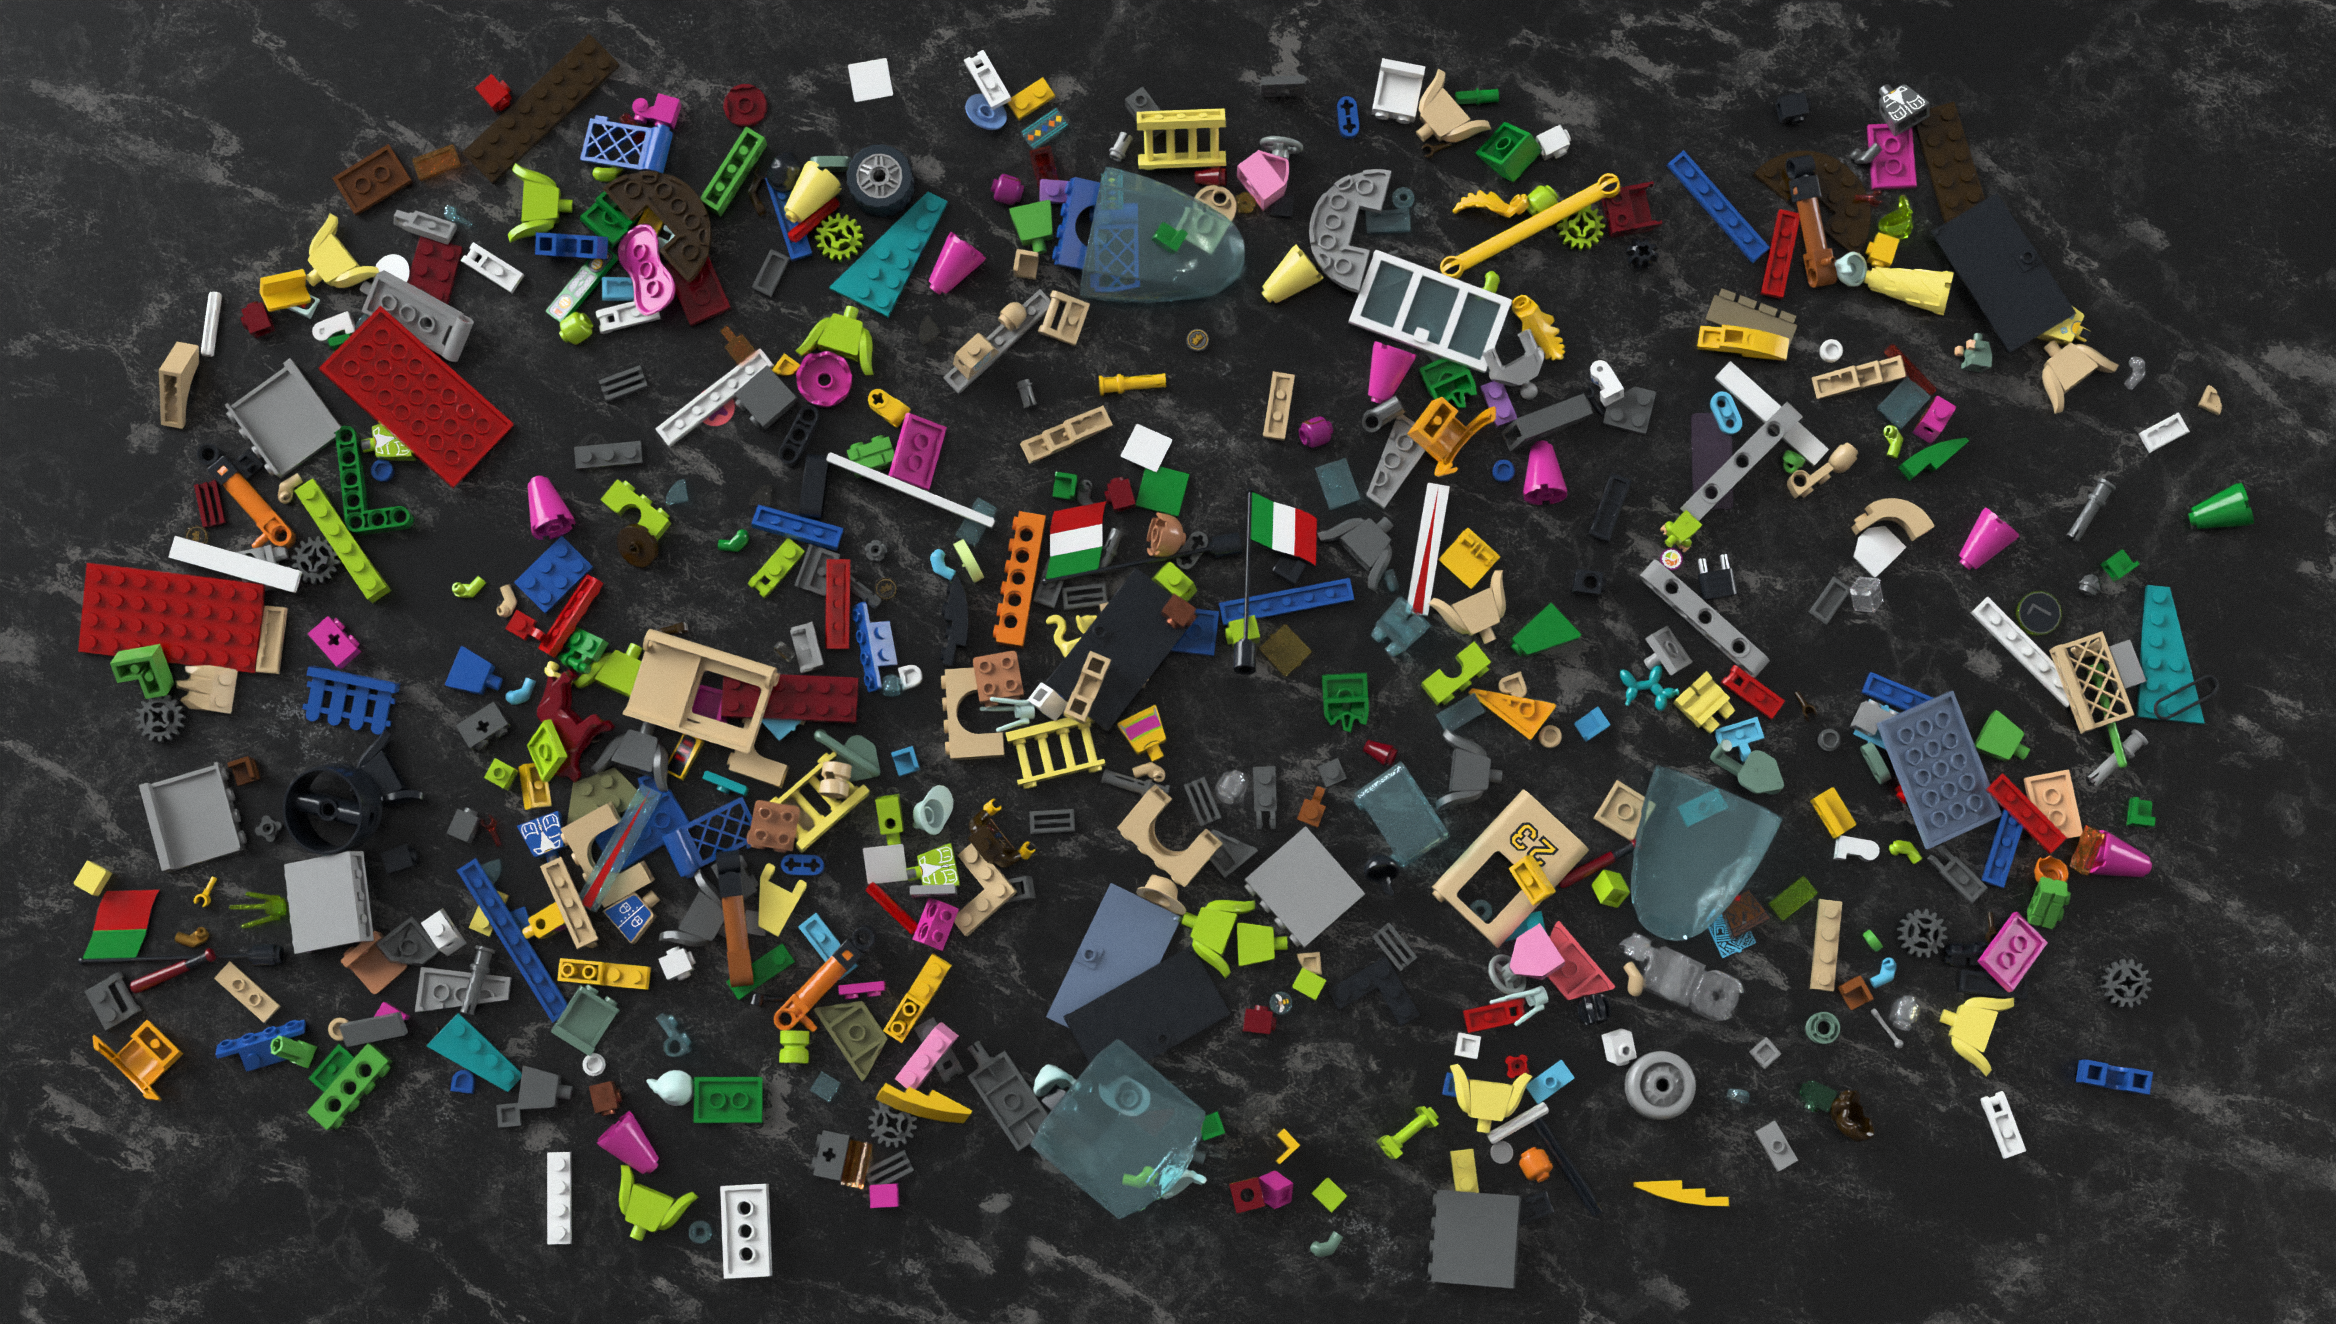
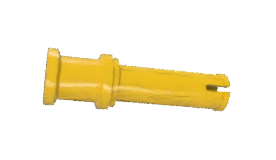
M1165 373L1123 377L1121 374H1117V377L1103 378V376H1099L1100 395L1109 392L1122 394L1125 390L1166 387Z

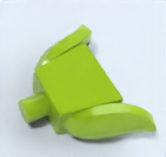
M515 163L512 171L524 182L522 224L516 226L508 233L510 243L518 239L536 236V232H548L554 227V224L559 223L560 212L572 213L573 200L561 199L560 189L557 188L556 183L551 178L523 168Z
M846 306L843 316L833 313L831 317L820 320L811 330L803 344L796 350L798 354L805 356L818 347L820 351H830L840 357L857 362L860 361L864 374L874 375L872 369V337L870 332L864 328L863 322L856 320L859 310L853 306Z
M630 643L626 653L615 650L613 653H605L601 656L598 663L594 661L590 665V673H583L572 683L577 688H583L596 681L598 684L630 698L642 662L638 660L642 648Z
M1214 900L1209 902L1205 908L1201 907L1198 916L1188 912L1184 914L1181 924L1193 928L1190 937L1193 939L1192 946L1195 952L1203 960L1215 967L1225 979L1231 971L1229 965L1221 956L1224 955L1238 918L1237 914L1254 910L1255 900L1246 902Z
M621 1165L622 1176L619 1206L621 1212L626 1216L625 1221L634 1224L630 1237L642 1241L647 1230L656 1232L672 1227L688 1206L699 1198L695 1193L690 1192L677 1200L647 1186L635 1183L631 1167L629 1165Z

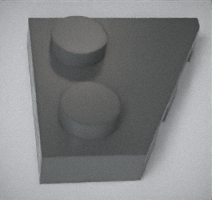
M1213 829L1211 831L1223 844L1209 860L1224 879L1258 852L1253 846L1251 847Z

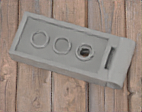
M385 270L376 274L361 311L371 316L382 306L430 350L453 362L458 361L474 324L471 318L463 315L464 313Z

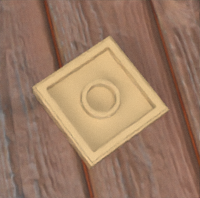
M1617 780L1593 819L1631 841L1637 835L1655 803Z

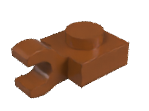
M1317 786L1312 800H1304L1297 820L1318 828L1326 807L1320 804L1325 791L1324 788Z

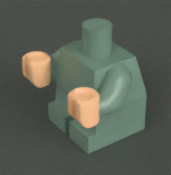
M1975 333L1973 340L1970 339L1966 342V350H1964L1963 346L1955 347V356H1964L1965 361L1961 364V369L1982 373L1991 368L1992 352L1989 342L1982 341L1983 334Z

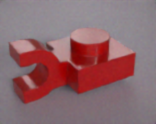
M518 610L515 611L505 628L525 641L530 635L542 642L547 635L535 628L536 620Z

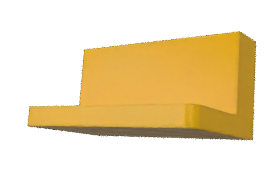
M303 269L260 278V294L269 312L311 302L310 295L306 289V274Z
M1832 787L1810 800L1833 839L1856 826V822L1835 788Z
M1282 1129L1277 1136L1289 1149L1276 1160L1278 1164H1281L1300 1146L1285 1129Z

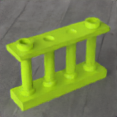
M1425 1106L1416 1108L1415 1112L1419 1115L1394 1137L1386 1135L1376 1141L1390 1159H1397L1402 1155L1403 1152L1400 1150L1403 1147L1402 1144L1425 1125L1431 1128L1439 1124L1436 1121L1439 1117L1431 1107L1428 1109Z

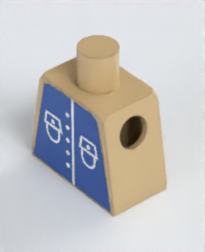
M652 890L643 898L636 892H633L606 908L603 912L631 944H635L656 919L657 915L651 908L660 899Z

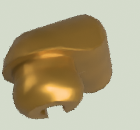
M204 927L197 928V931L191 935L178 932L175 942L196 948L207 941L209 933Z

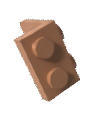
M1015 651L985 655L973 659L981 705L985 704V707L999 705L998 702L990 701L991 697L1015 700L1025 697L1018 657Z
M757 800L754 806L751 827L747 834V843L751 844V847L758 849L770 847L777 852L793 851L800 813L799 807Z
M374 931V941L361 942L356 948L352 946L343 954L344 958L341 962L346 968L352 969L371 993L378 994L405 971L408 965L390 963L375 946L384 936L381 932Z

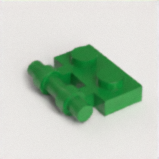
M576 627L566 645L570 648L569 653H560L558 660L566 667H573L578 673L588 674L591 671V666L589 665L592 660L598 663L609 643Z

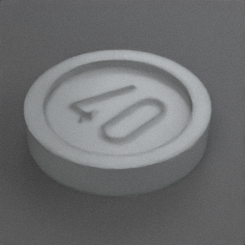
M1505 1141L1496 1142L1490 1150L1491 1158L1499 1164L1509 1162L1513 1157L1512 1146Z

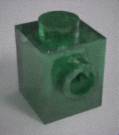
M1810 1080L1808 1083H1804L1799 1095L1802 1096L1800 1102L1805 1103L1804 1108L1817 1113L1820 1110L1826 1113L1829 1112L1838 1091Z

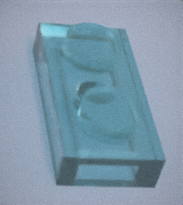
M978 497L971 510L993 518L997 508ZM965 518L955 536L961 540L964 539L966 543L975 547L987 526Z

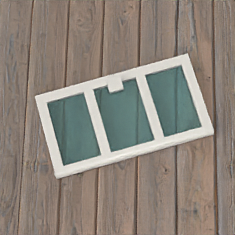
M1375 250L1348 323L1485 373L1488 365L1482 353L1495 348L1509 307L1512 305V300Z

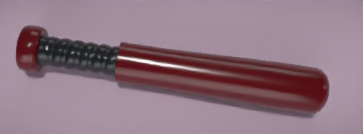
M1632 839L1626 846L1613 852L1610 851L1572 869L1558 884L1561 888H1567L1616 862L1620 857L1633 851H1640V845L1636 839Z
M211 948L205 950V953L189 960L185 959L133 980L130 983V988L136 994L189 971L194 966L207 961H215V953Z

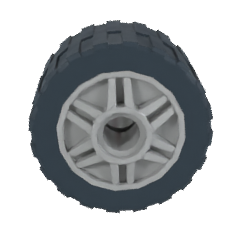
M884 144L870 145V147L863 148L858 154H855L853 160L848 165L849 168L846 176L850 195L856 206L861 208L866 214L868 213L875 217L892 216L902 211L911 201L915 186L912 168L908 159L905 158L901 151Z

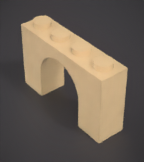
M974 668L945 669V675L941 676L942 689H946V697L942 698L943 711H947L948 720H944V732L949 733V742H945L946 755H950L951 761L1005 757L1003 732L974 734L965 730L958 721L960 703L968 695L978 692Z
M742 719V723H744L743 729L750 727L752 719ZM801 721L799 724L804 725L805 721ZM754 746L750 754L735 750V753L731 752L727 761L731 772L781 789L789 769L785 764L760 756Z
M1155 784L1146 792L1117 829L1121 831V835L1125 839L1135 843L1142 854L1152 858L1158 868L1168 872L1175 883L1186 887L1223 843L1205 829L1189 848L1184 851H1172L1165 848L1158 841L1154 827L1157 817L1172 798Z
M612 801L560 829L562 831V834H560L566 846L569 845L573 851L571 854L577 865H581L584 871L582 874L588 885L593 884L601 871L592 858L591 849L594 839L601 832L622 821ZM643 860L620 873H608L596 897L597 903L599 905L602 904L605 908L654 881L655 879L646 862Z

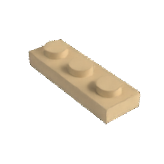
M1273 371L1263 438L1285 441L1295 377L1293 374Z

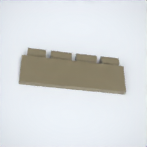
M1721 289L1719 296L1714 295L1705 320L1721 326L1730 325L1756 329L1789 338V349L1797 325L1794 324L1795 315L1781 311L1779 318L1775 317L1777 308L1763 303L1760 304L1758 310H1755L1757 301L1741 295L1737 303L1733 302L1736 293Z

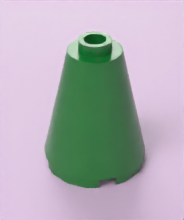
M2241 482L2236 483L2192 507V512L2188 513L2191 526L2196 525L2197 529L2254 524L2251 507L2249 508L2248 496Z

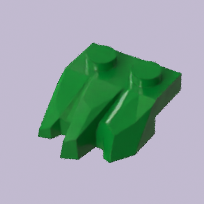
M604 191L596 198V203L580 216V221L597 236L608 237V245L613 248L632 229L639 216L632 222Z
M1442 358L1418 369L1427 391L1434 400L1443 397L1449 402L1452 399L1458 409H1464L1466 407L1464 394H1469L1470 396L1477 395L1475 381L1466 366Z
M1367 673L1322 675L1324 716L1330 725H1334L1338 719H1341L1343 730L1350 733L1355 719H1358L1360 724L1366 725L1369 714Z

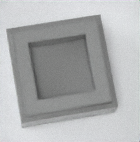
M1767 1037L1749 1051L1763 1069H1766L1781 1055L1780 1051Z

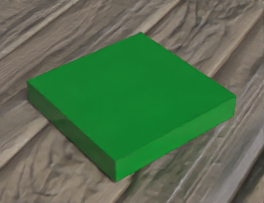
M1160 466L1157 472L1145 468L1136 507L1179 517L1189 474Z

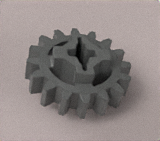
M317 536L316 541L311 537H308V543L300 541L302 547L301 549H294L298 554L297 556H292V559L297 561V563L292 565V568L302 571L301 576H303V581L306 583L310 579L313 585H316L318 580L325 584V578L333 580L331 574L333 572L339 573L335 567L336 565H342V562L337 560L338 555L334 552L328 540L325 539L323 541L320 536ZM323 548L328 550L330 557L324 555L325 550ZM317 557H319L321 560L314 564L313 560H316ZM303 564L309 566L310 574L306 572Z
M166 695L164 699L163 696L156 697V699L149 698L148 703L141 701L144 707L143 709H136L140 716L135 717V720L141 723L137 726V729L144 730L142 736H149V740L153 742L157 738L159 742L164 743V737L171 741L173 740V733L176 735L180 734L177 729L178 727L184 728L185 725L180 723V721L186 719V716L180 714L184 707L177 706L179 703L177 699L171 701V696ZM157 704H166L161 708L154 707ZM155 713L161 714V717L163 718V721L166 722V724L160 722L159 718ZM160 728H165V729H166V731H164V732H160V733L155 732V731H158Z
M1919 909L1914 910L1915 916L1907 913L1908 920L1902 919L1900 922L1904 926L1897 928V931L1902 932V936H1899L1897 939L1904 941L1901 948L1908 947L1907 954L1909 955L1916 952V958H1920L1922 953L1925 958L1930 957V951L1934 955L1937 954V947L1943 948L1945 946L1941 940L1947 939V936L1942 935V932L1947 930V927H1941L1940 925L1944 920H1936L1937 913L1934 912L1929 915L1928 909H1925L1922 914ZM1918 919H1926L1931 923L1923 924L1921 920ZM1909 926L1912 929L1910 937H1908ZM1924 929L1926 933L1924 937L1920 938L1918 934H1920V930ZM1936 930V939L1934 940V939H1933V934H1934V931ZM1921 943L1926 948H1918L1914 944Z
M2120 959L2119 964L2116 961L2111 963L2113 969L2105 968L2108 975L2101 976V979L2106 981V984L2101 985V988L2107 989L2104 996L2112 997L2110 1000L2111 1004L2118 1001V1007H2124L2126 1003L2127 1007L2131 1008L2133 1007V1002L2136 1005H2140V998H2148L2145 991H2151L2152 988L2147 986V983L2151 982L2152 979L2145 977L2149 971L2141 970L2143 964L2138 963L2134 965L2133 959H2130L2126 964L2125 959ZM2131 970L2134 971L2139 978L2131 974ZM2117 972V978L2115 979V981H2112L2115 973ZM2123 981H2134L2133 984L2128 986L2118 985V983ZM2140 986L2138 993L2135 995L2136 988ZM2114 989L2121 993V997L2114 991Z
M879 1102L880 1109L873 1108L872 1111L875 1113V1116L868 1118L873 1121V1124L868 1126V1128L875 1130L871 1136H879V1144L886 1141V1147H890L891 1142H894L895 1147H899V1141L907 1144L906 1137H914L910 1132L911 1129H917V1126L912 1125L913 1121L918 1120L917 1117H911L910 1113L904 1111L899 1114H893L889 1110V1108H892L891 1106ZM882 1113L884 1117L883 1124L878 1127V1119ZM889 1117L898 1119L896 1123L898 1131L893 1127L887 1126L890 1123ZM908 1119V1126L904 1132L902 1129L903 1121ZM888 1131L894 1132L897 1138H888L883 1134Z

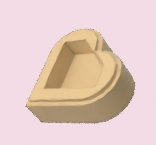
M1521 671L1502 678L1498 684V688L1503 694L1524 698L1527 693V687Z

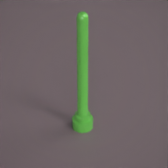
M2098 663L2095 669L2106 673L2104 664ZM2093 673L2091 680L2095 682L2096 687L2101 688L2104 677ZM2101 694L2099 698L2101 706L2108 709L2110 706L2109 698ZM2116 722L2107 724L2118 766L2125 768L2127 766L2126 757Z

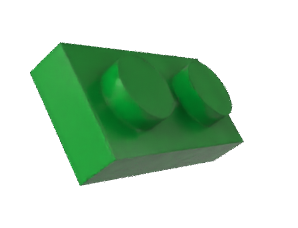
M338 1044L308 1079L325 1092L352 1062L355 1056L341 1044Z

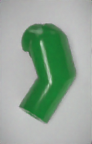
M740 529L731 540L719 539L718 550L740 551L749 541L748 532Z

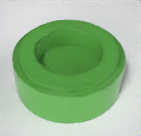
M1870 929L1863 933L1864 939L1875 952L1883 948Z

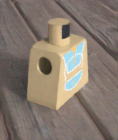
M977 333L956 352L953 365L969 380L999 351L982 334Z

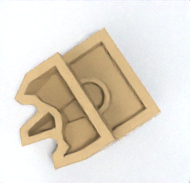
M210 665L185 666V672L190 675V678L175 681L178 689L188 691L187 695L182 697L180 701L189 709L231 714L238 671L236 669Z

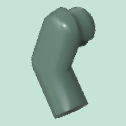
M1333 1232L1328 1242L1319 1243L1315 1241L1311 1244L1310 1250L1317 1257L1332 1255L1343 1237Z

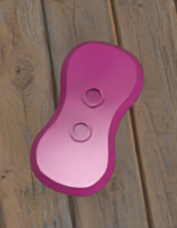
M648 224L637 225L628 231L620 241L618 257L620 264L632 279L634 302L637 310L645 316H650L663 310L671 303L676 289L671 274L661 263L659 239L655 230Z

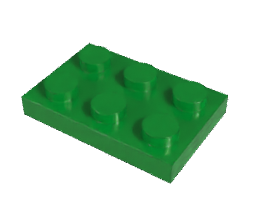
M694 1077V1123H763V1077Z

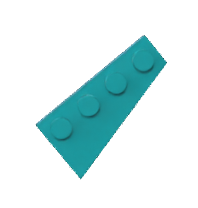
M460 1013L427 1044V1047L507 1092L521 1079L522 1072Z

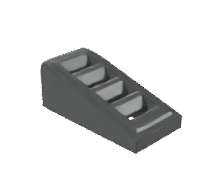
M1031 876L1008 879L1012 886L1016 885L1017 896L1011 897L1005 904L1036 898ZM1022 883L1024 884L1025 894H1023Z

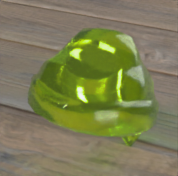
M1900 195V208L1885 215L1879 221L1878 229L1885 235L1904 239L1910 235L1913 229L1912 209L1909 206L1908 198L1905 195Z

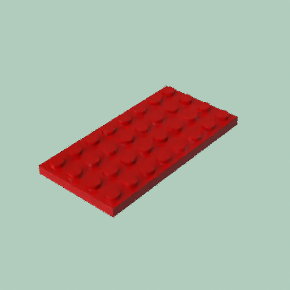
M382 306L319 367V370L453 489L514 426L506 416Z
M87 563L78 652L115 656L118 651L160 644L168 663L193 666L210 665L256 673L265 584Z

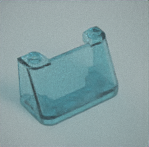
M1402 762L1397 763L1354 793V803L1359 810L1364 809L1368 812L1391 847L1393 854L1390 857L1397 861L1398 866L1400 865L1402 869L1450 838L1445 826Z

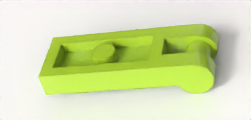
M787 538L757 574L749 580L748 585L751 588H756L760 591L759 594L766 598L806 552L790 538ZM764 577L770 580L767 585L761 581Z

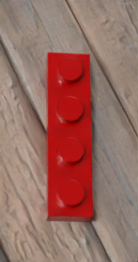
M1782 209L1778 210L1760 295L1782 299L1784 296L1800 220L1799 213Z
M827 559L825 648L849 649L850 559Z
M589 574L585 575L538 648L553 658L557 656L563 649V645L568 637L574 632L581 617L587 612L594 597L599 594L600 588L604 583Z
M2003 773L1985 789L2049 854L2067 838Z

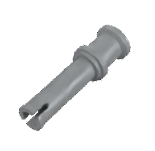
M2133 729L2131 731L2132 734L2124 742H2121L2126 759H2132L2135 756L2134 753L2139 748L2148 744L2147 739L2136 729ZM2115 752L2088 776L2092 784L2095 782L2094 785L2096 787L2100 786L2119 767Z

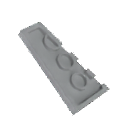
M1403 414L1396 418L1366 494L1368 499L1383 509L1425 453V450L1407 435L1415 422Z
M421 967L415 1012L461 1007L471 973ZM485 974L477 1004L509 1000L512 978Z

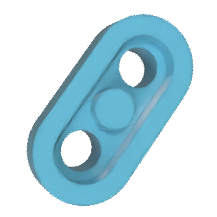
M1727 392L1716 393L1710 401V407L1719 428L1724 434H1736L1742 427V419L1733 398ZM1723 401L1725 406L1721 408L1717 402ZM1732 421L1734 426L1730 428L1726 425V422Z

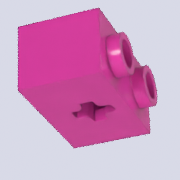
M327 616L308 635L335 666L342 669L361 653L357 647L360 643L352 635L347 636L343 631L345 626L337 618L333 620ZM337 637L340 644L335 645L333 639Z

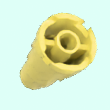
M1875 267L1872 268V271L1867 270L1864 283L1868 284L1872 291L1883 293L1892 298L1905 301L1909 305L1944 316L1954 273L1923 269L1910 270Z

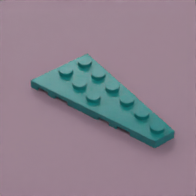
M2145 586L2140 666L2146 681L2138 684L2136 718L2160 720L2154 713L2156 701L2194 681L2170 587ZM2195 685L2160 702L2157 706L2158 714L2162 717H2167L2198 701ZM2200 703L2168 720H2164L2205 724Z

